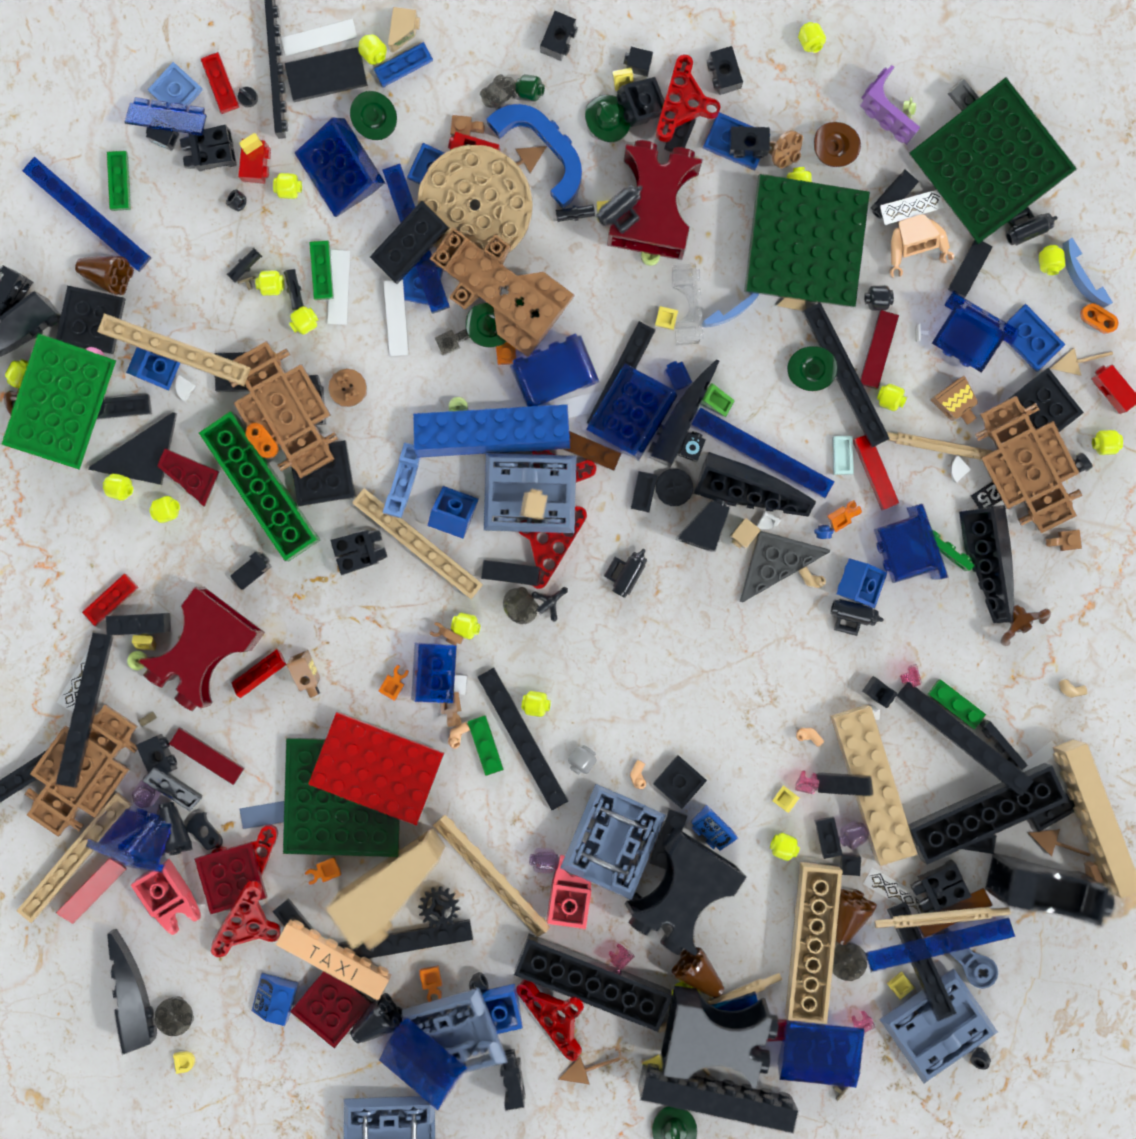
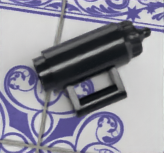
M630 185L628 188H624L598 210L596 214L598 221L604 227L613 224L621 234L627 231L640 220L633 207L641 199L640 191L643 189L642 186L635 188ZM629 211L632 216L619 225L617 220Z
M1027 207L1008 222L1010 228L1006 231V239L1010 245L1024 243L1052 229L1055 225L1054 221L1058 217L1052 216L1050 213L1034 216L1030 208ZM1025 216L1029 218L1028 220L1017 225L1014 222Z
M645 549L638 553L633 552L626 562L614 557L604 577L614 582L613 592L626 598L627 594L630 595L646 567ZM621 563L624 567L615 580L612 576Z
M834 599L830 614L837 618L834 630L854 636L858 635L861 624L875 626L877 622L884 621L879 616L878 610L842 599ZM841 619L857 623L856 627L840 624Z

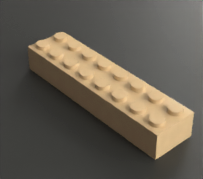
M863 705L831 715L830 718L848 774L871 775L873 795H855L875 862L883 866L917 855L871 706Z
M1073 739L1053 747V758L1061 768L1060 776L1066 782L1068 787L1066 790L1067 794L1076 806L1073 807L1074 813L1077 818H1080L1082 823L1080 829L1088 839L1087 847L1090 853L1094 855L1096 860L1094 863L1098 865L1104 880L1103 884L1110 887V892L1121 899L1135 894L1136 869L1088 744Z
M800 862L785 1016L788 1022L827 1026L842 869L839 866Z

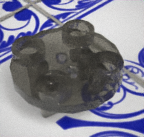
M503 74L497 75L491 84L480 91L482 102L489 108H495L496 110L502 108L501 105L511 97L513 99L517 97L515 94L516 83L512 77H504Z
M514 588L505 594L503 608L512 621L518 624H528L537 616L538 611L536 608L539 605L526 588Z
M851 941L847 945H837L834 950L832 973L844 981L859 979L867 968L868 959L865 951Z
M177 996L168 998L158 1005L154 1021L157 1028L163 1034L179 1036L190 1028L194 1021V1015L191 1006L182 997Z

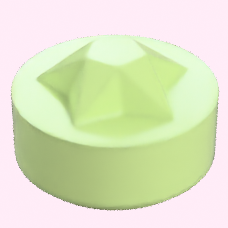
M641 252V259L644 264L653 266L659 262L660 255Z
M455 397L449 402V411L468 410L466 400L461 397Z
M134 651L128 656L127 664L133 670H141L144 666L139 663V660L147 658V656L142 651Z

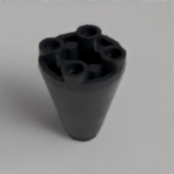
M174 802L159 804L153 841V857L164 856L165 853L173 856L181 854V852L193 850L192 841L177 806L174 805Z
M388 993L381 995L379 1000L374 999L353 1026L350 1032L352 1039L359 1044L399 1030L403 1022L402 1008L396 1006Z

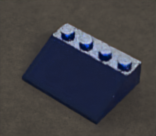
M332 117L294 153L334 217H338L366 199L385 183L345 118Z
M624 364L586 430L639 461L678 395L674 389Z
M409 1018L396 1028L379 1059L381 1063L437 1110L441 1108L467 1070L465 1065Z
M787 1020L778 1057L779 1080L856 1088L861 1069L864 1028Z

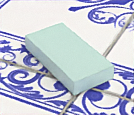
M833 436V475H853V436Z

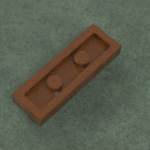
M569 431L570 449L563 450L612 471L615 470L622 453Z

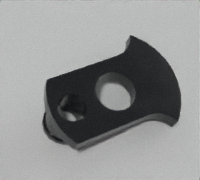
M207 812L198 813L189 820L186 827L187 832L192 833L206 850L222 845V836L208 821ZM203 826H206L208 829L206 837H202L200 834Z

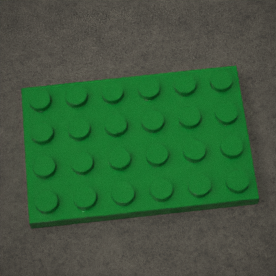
M38 333L1 445L80 470L116 360Z

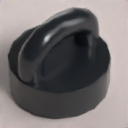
M246 86L239 88L238 100L244 107L250 108L256 105L258 95L253 88Z
M237 189L231 191L226 199V205L237 212L243 210L247 203L246 196Z
M1079 453L1075 456L1076 459L1073 460L1075 465L1077 463L1081 465L1080 468L1077 467L1079 472L1084 470L1087 472L1093 468L1091 461L1084 453Z
M482 972L474 974L469 982L470 990L479 988L481 992H484L489 987L488 981Z
M978 1047L973 1052L970 1061L976 1068L986 1070L990 1066L991 1058L985 1049Z

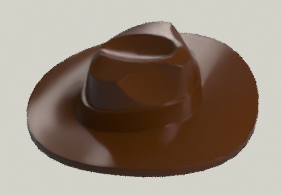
M829 122L819 127L816 131L814 149L818 159L825 165L843 167L852 163L858 157L861 150V141L858 133L851 126L841 122Z

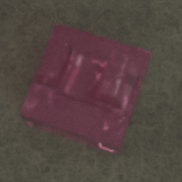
M917 664L910 665L908 667L909 672L903 673L900 676L902 683L912 681L913 687L922 684Z
M803 770L795 784V791L814 794L819 786L816 773H812L811 778H807L805 776L806 771Z
M617 944L619 953L615 955L614 952L610 951L609 955L612 959V964L622 970L635 956L623 945Z
M861 1011L863 1016L861 1021L856 1020V1017L852 1016L854 1029L858 1036L875 1028L873 1020L865 1011Z

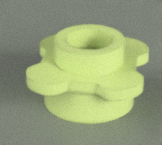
M910 97V101H904L903 113L911 119V116L915 115L916 103H913L912 97Z

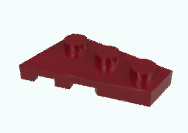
M167 448L164 449L158 463V467L197 499L202 506H206L220 471Z

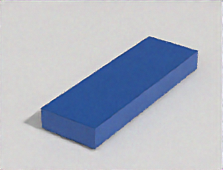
M422 42L374 68V72L384 88L433 61V58L425 43Z

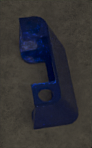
M572 334L566 337L567 341L562 343L556 341L548 345L549 348L541 351V349H537L531 352V356L527 358L522 356L512 361L511 371L527 407L545 406L547 402L579 388L583 390L599 383V378L581 335Z

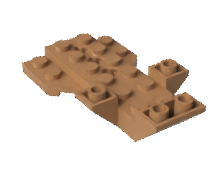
M452 228L430 258V260L460 282L449 298L464 310L479 297L494 307L497 334L529 358L575 295L545 272L517 276L503 266L511 246L497 235L493 236L483 251L455 228ZM507 287H509V288L507 289V290L509 291V294H508V295L503 294V295L501 296V294H502L501 290H502L503 288L506 289ZM523 298V302L525 304L523 306L519 305L518 307H516L517 300H521ZM537 310H540V311L538 312V313L540 314V316H539L538 318H537V317H534V318L532 319L531 317H532L533 315H532L531 313H532L533 311L536 312Z

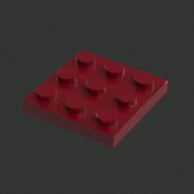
M252 841L194 859L210 915L231 909L246 883L250 881H256L262 886L259 900L268 897ZM252 890L251 892H249V897H251L253 891L256 890Z
M323 971L290 1012L335 1049L367 1010L372 1001L356 988Z

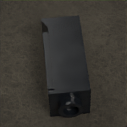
M904 169L872 205L873 214L877 218L883 219L880 206L904 199L919 181Z

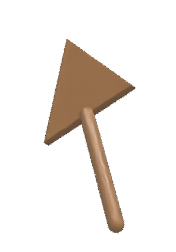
M547 146L516 149L522 159L516 164L519 166L524 163L531 173Z
M1060 829L1028 833L1051 857L1055 845L1088 857L1091 856L1088 852L1058 842L1057 838Z
M580 1056L558 1080L590 1085L586 1072L618 1062L620 1059L617 1057L584 1068Z

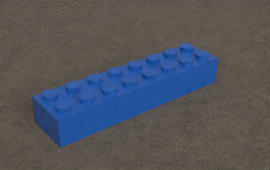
M568 404L413 414L414 451L417 458L570 449Z

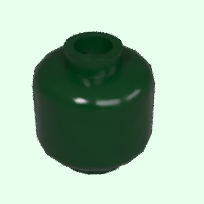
M524 74L521 78L517 79L515 92L522 100L536 102L540 96L544 95L545 85L542 84L540 77Z

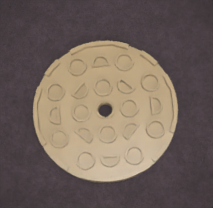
M466 145L444 153L428 168L418 191V204L423 201L449 227V230L434 245L436 248L440 246L450 230L455 228L483 251L493 236L497 235L511 246L508 252L510 253L521 242L531 222L533 200L526 176L510 157L491 147ZM474 199L480 202V208L476 211L470 208V202Z

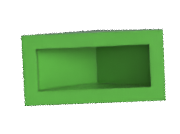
M711 383L700 404L726 417L735 400Z

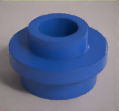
M819 525L814 530V533L818 539H830L834 529L830 528L829 525Z

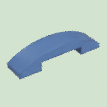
M1073 237L1064 242L1065 266L1078 290L1088 300L1102 308L1112 304L1113 302L1104 287L1096 290L1076 257L1083 253Z
M750 293L751 296L724 316L719 310L703 321L702 326L704 328L713 327L731 321L747 310L759 294Z
M404 442L399 465L390 493L386 499L383 514L398 518L403 516L421 459L417 458L414 445Z

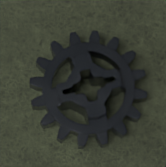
M439 886L438 891H436L435 887H432V893L426 891V898H420L423 904L419 905L418 908L423 909L419 916H425L423 922L429 921L430 928L434 924H436V929H439L441 924L444 928H447V922L453 924V917L458 918L459 915L456 911L460 910L461 907L456 906V903L460 900L453 898L456 893L450 894V888L443 891V887ZM440 895L446 896L449 900L442 899ZM432 897L431 907L427 908L428 901ZM438 903L444 906L441 912L435 909ZM452 907L451 914L447 918L446 912L448 908ZM430 915L437 916L438 920L433 919Z

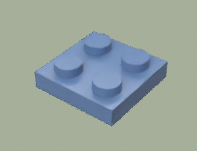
M172 62L149 87L148 91L178 118L203 89L178 65Z

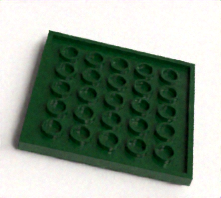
M1007 77L909 152L911 158L977 244H980L1077 170L1073 162Z
M759 174L744 292L851 308L856 307L870 192Z
M286 738L283 854L398 857L400 819L308 785L326 739Z

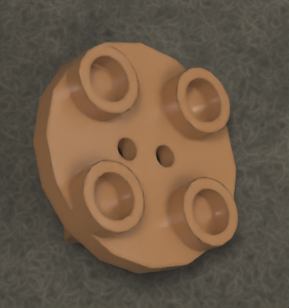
M790 130L782 134L777 142H770V147L772 148H770L769 153L772 155V161L775 166L783 169L793 162L799 161L803 141L802 134Z
M353 369L339 370L329 381L328 389L330 396L334 402L342 407L355 406L367 395L365 379L359 372Z

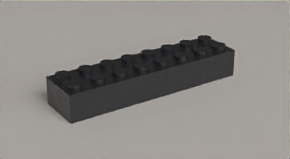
M1042 763L1023 772L1033 780V783L1022 796L1017 795L1001 782L908 824L921 861L928 865L1067 802L1068 799L1053 766Z
M530 933L527 936L514 970V975L570 998L576 997L583 1003L656 1032L660 1030L673 997L671 989Z
M653 1063L643 1064L638 1083L640 1100L794 1134L799 1110L792 1096L786 1092H779L778 1094L767 1088L755 1089L749 1084L737 1085L730 1080L719 1081L708 1075L704 1077L697 1076L696 1073L692 1074L688 1079L667 1077L663 1074V1068L659 1069V1066Z

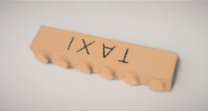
M290 920L286 924L276 943L282 949L376 1000H379L391 978V974L386 968L373 965L372 961L366 957L360 958L356 956L353 950L338 946V943L333 939L321 937L318 931L305 928L304 924L297 920Z

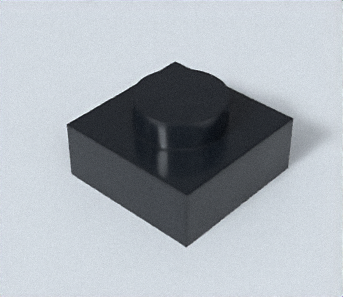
M841 855L840 868L842 869V875L860 876L861 856Z

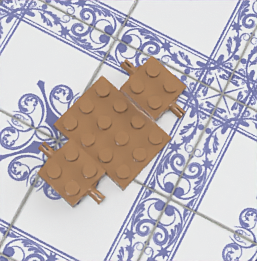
M266 341L233 360L251 368L245 383L250 393L235 401L234 404L247 427L252 423L263 425L278 446L282 447L287 459L277 464L280 471L292 466L299 477L303 478L334 460L328 444L338 440V437L333 432L324 438L315 426V424L330 417L331 414L303 365L300 364L285 373L281 360L290 356L289 351L285 348L276 354ZM229 381L233 388L238 385L234 382ZM254 429L252 432L253 436H257L259 433L258 429ZM270 445L264 447L266 452L270 450Z
M1014 396L980 414L985 429L976 433L975 437L979 441L989 436L998 448L982 456L981 460L1006 509L1024 501L1028 514L1018 519L1020 525L1023 526L1032 521L1036 524L1039 532L1043 533L1077 516L1073 509L1072 501L1083 495L1079 489L1068 494L1062 482L1079 474V471L1055 423L1052 421L1035 430L1029 415L1039 411L1037 404L1035 403L1024 408L1017 396Z
M107 704L102 707L100 712L94 716L77 788L55 785L69 727L64 726L30 773L46 786L40 794H37L31 788L24 794L34 801L27 816L58 837L61 836L68 826H72L79 832L84 824L75 819L78 810L81 808L95 818L130 770L114 758L124 747L134 753L137 751L136 744L130 740L138 726Z

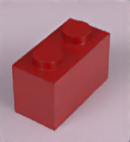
M261 140L263 145L249 154H246L241 147L238 177L242 182L265 184L266 178L269 177L267 161L271 158V148L266 141Z

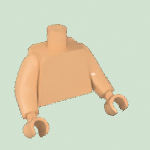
M924 214L899 221L898 228L894 229L891 239V264L893 267L890 269V276L894 278L893 272L895 269L899 270V277L902 276L903 271L899 267L902 256L905 258L939 247L940 251H942L939 256L942 263H947L946 255H948L949 260H953L954 254L948 251L950 246L945 230L934 220L928 219Z

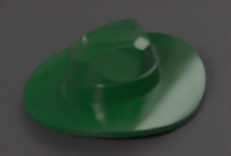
M365 91L353 100L350 107V118L359 134L370 140H383L394 132L397 125V113L394 105L385 95L376 91Z
M602 95L596 97L587 105L585 110L586 124L592 134L598 139L610 143L617 142L623 139L630 129V123L624 120V108L618 104L616 96Z
M480 303L470 309L466 316L465 327L469 338L474 343L482 347L492 348L507 342L497 334L494 307L488 303Z
M817 346L799 349L791 356L787 366L788 376L792 383L806 391H820L827 388L834 381L838 370L837 361L833 354Z
M667 1106L654 1119L652 1127L653 1138L696 1139L697 1124L689 1111Z

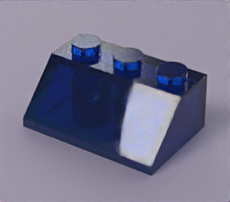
M415 642L411 700L414 702L453 703L457 645Z

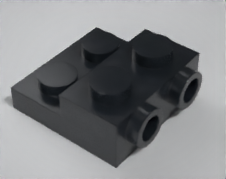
M655 77L622 85L617 91V102L623 106L625 111L624 120L630 123L631 127L648 123L651 119L661 116L665 100Z

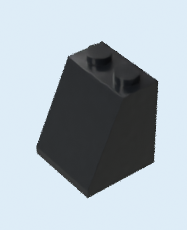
M719 499L709 502L678 534L676 540L709 552H715L730 507L726 506L727 502Z

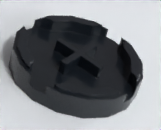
M678 468L669 469L658 477L655 492L658 499L665 505L671 507L680 506L691 498L693 482L685 471Z

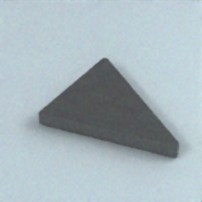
M760 531L757 535L740 602H745L830 553L831 550Z

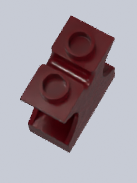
M637 140L634 146L626 144L624 162L631 169L637 187L642 186L643 188L640 191L641 199L633 207L640 220L623 234L612 224L609 229L607 246L682 260L690 227L685 223L678 211L676 195L686 182L699 175L703 159L695 158V152L688 148L677 147L672 150L668 162L661 164L657 160L658 151L655 143L647 140ZM628 211L617 220L619 225L632 216L631 213Z
M194 587L182 603L184 627L177 644L160 657H148L139 660V663L147 668L143 674L144 677L157 687L163 688L167 681L175 680L178 676L180 683L175 688L178 693L174 699L190 711H194L197 706L202 709L211 706L213 703L210 695V680L219 662L232 653L252 651L266 633L206 587Z

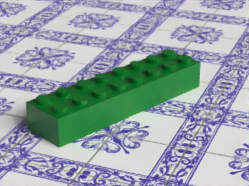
M228 412L199 432V435L284 561H291L321 541L266 458L262 457L248 440L246 428L235 413Z

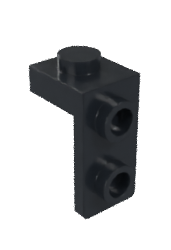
M254 552L249 556L251 559L230 575L240 590L247 588L272 567L269 564V558L263 552Z

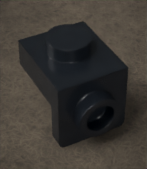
M872 676L862 690L863 693L885 708L889 707L898 694L874 676Z

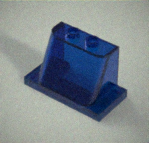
M952 292L944 304L945 307L952 311L932 344L942 349L946 356L951 358L954 356L959 359L963 366H971L982 373L1003 340L1012 345L1020 330L957 293Z
M923 503L907 507L909 517L874 529L878 541L876 547L878 552L883 555V567L886 572H889L892 583L926 573L930 574L932 580H942L949 577Z
M126 808L99 841L88 839L85 847L130 867L162 873L165 865L159 863L172 824L160 820V815L148 813L147 810Z

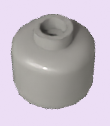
M585 745L583 747H576L568 758V762L571 765L570 769L578 775L580 773L588 774L597 761L596 753Z

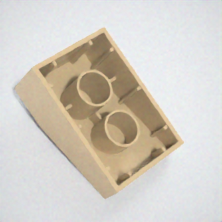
M433 827L400 849L398 857H388L344 887L327 906V912L352 949L362 942L370 949L388 936L387 931L393 926L390 920L439 861L445 849V844Z

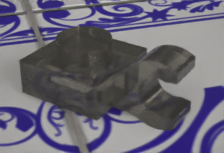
M466 329L457 334L450 330L435 337L443 356L461 348L459 342L469 339Z

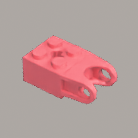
M560 855L551 884L546 917L547 924L586 929L592 891L591 882L576 875H570L565 870L560 869L565 858L564 855ZM567 901L573 904V907H570L569 910L564 906Z
M170 858L141 875L131 884V887L151 917L154 916L171 935L179 931L176 913H183L193 921L201 918L200 909L191 890Z

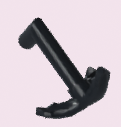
M563 587L552 596L536 591L533 592V598L544 601L536 610L542 614L549 608L551 620L553 622L557 621L556 603L568 592V588Z

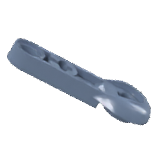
M949 928L944 929V934L941 937H936L935 934L931 935L962 965L971 985L984 989L989 988L996 982L998 968L992 959L974 953ZM949 938L954 943L957 941V949L951 948L946 939ZM980 968H981L982 970H984V969L986 968V970L984 971V972H986V975H985V976H983V975L978 976V974H980V973L978 972V970H979Z

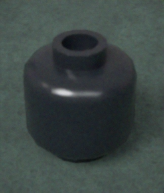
M887 285L871 286L868 293L864 294V303L868 304L869 309L872 311L888 310L894 302L893 290H890Z

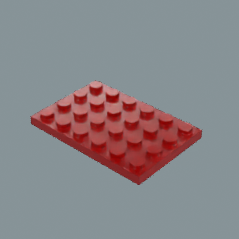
M336 712L308 785L417 826L445 753Z

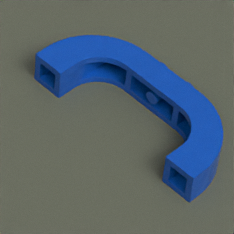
M512 104L496 110L486 120L487 125L500 139L513 128L527 127L533 130L562 162L565 168L564 177L550 190L551 197L560 207L565 209L578 194L582 179L581 161L578 153L571 145V139L566 134L562 135L560 133V128L554 120L550 121L542 112L534 107Z

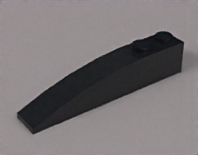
M33 291L0 317V357L16 350L28 341L36 339L38 333L43 334V330L54 326L58 322L61 314L47 297Z
M716 359L700 374L676 404L665 425H660L656 433L659 438L656 443L652 442L648 451L651 453L649 458L669 467L673 465L692 424L691 421L697 413L699 404L720 362Z

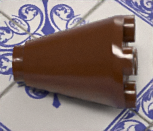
M122 256L79 258L75 264L76 272L82 277L114 295H124L126 293L129 280L134 274L133 267H130L127 259Z
M845 889L840 890L835 942L841 945H847L873 915L877 907L875 902L866 899L864 893L857 889H854L853 892Z
M696 947L697 954L694 955L684 949L680 954L681 958L672 968L671 972L679 981L698 989V991L710 997L718 998L724 992L723 983L704 950Z

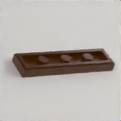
M981 888L971 893L972 897L943 908L938 912L991 907L993 904L985 889ZM958 922L918 926L923 938H926Z

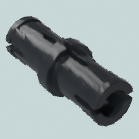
M594 204L579 207L574 205L572 208L556 210L557 222L567 220L578 221L580 218L595 217Z
M253 248L243 259L240 258L238 260L239 263L227 275L236 283L263 256Z
M286 270L283 272L288 287L286 291L290 296L292 310H298L304 306L300 292L302 288L298 284L296 270Z

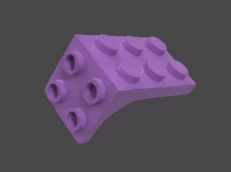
M891 65L888 69L885 67L877 76L878 78L866 89L861 97L863 102L860 107L865 110L867 116L872 119L875 118L884 130H889L893 133L897 141L907 145L920 127L895 107L885 96L884 83L895 68Z

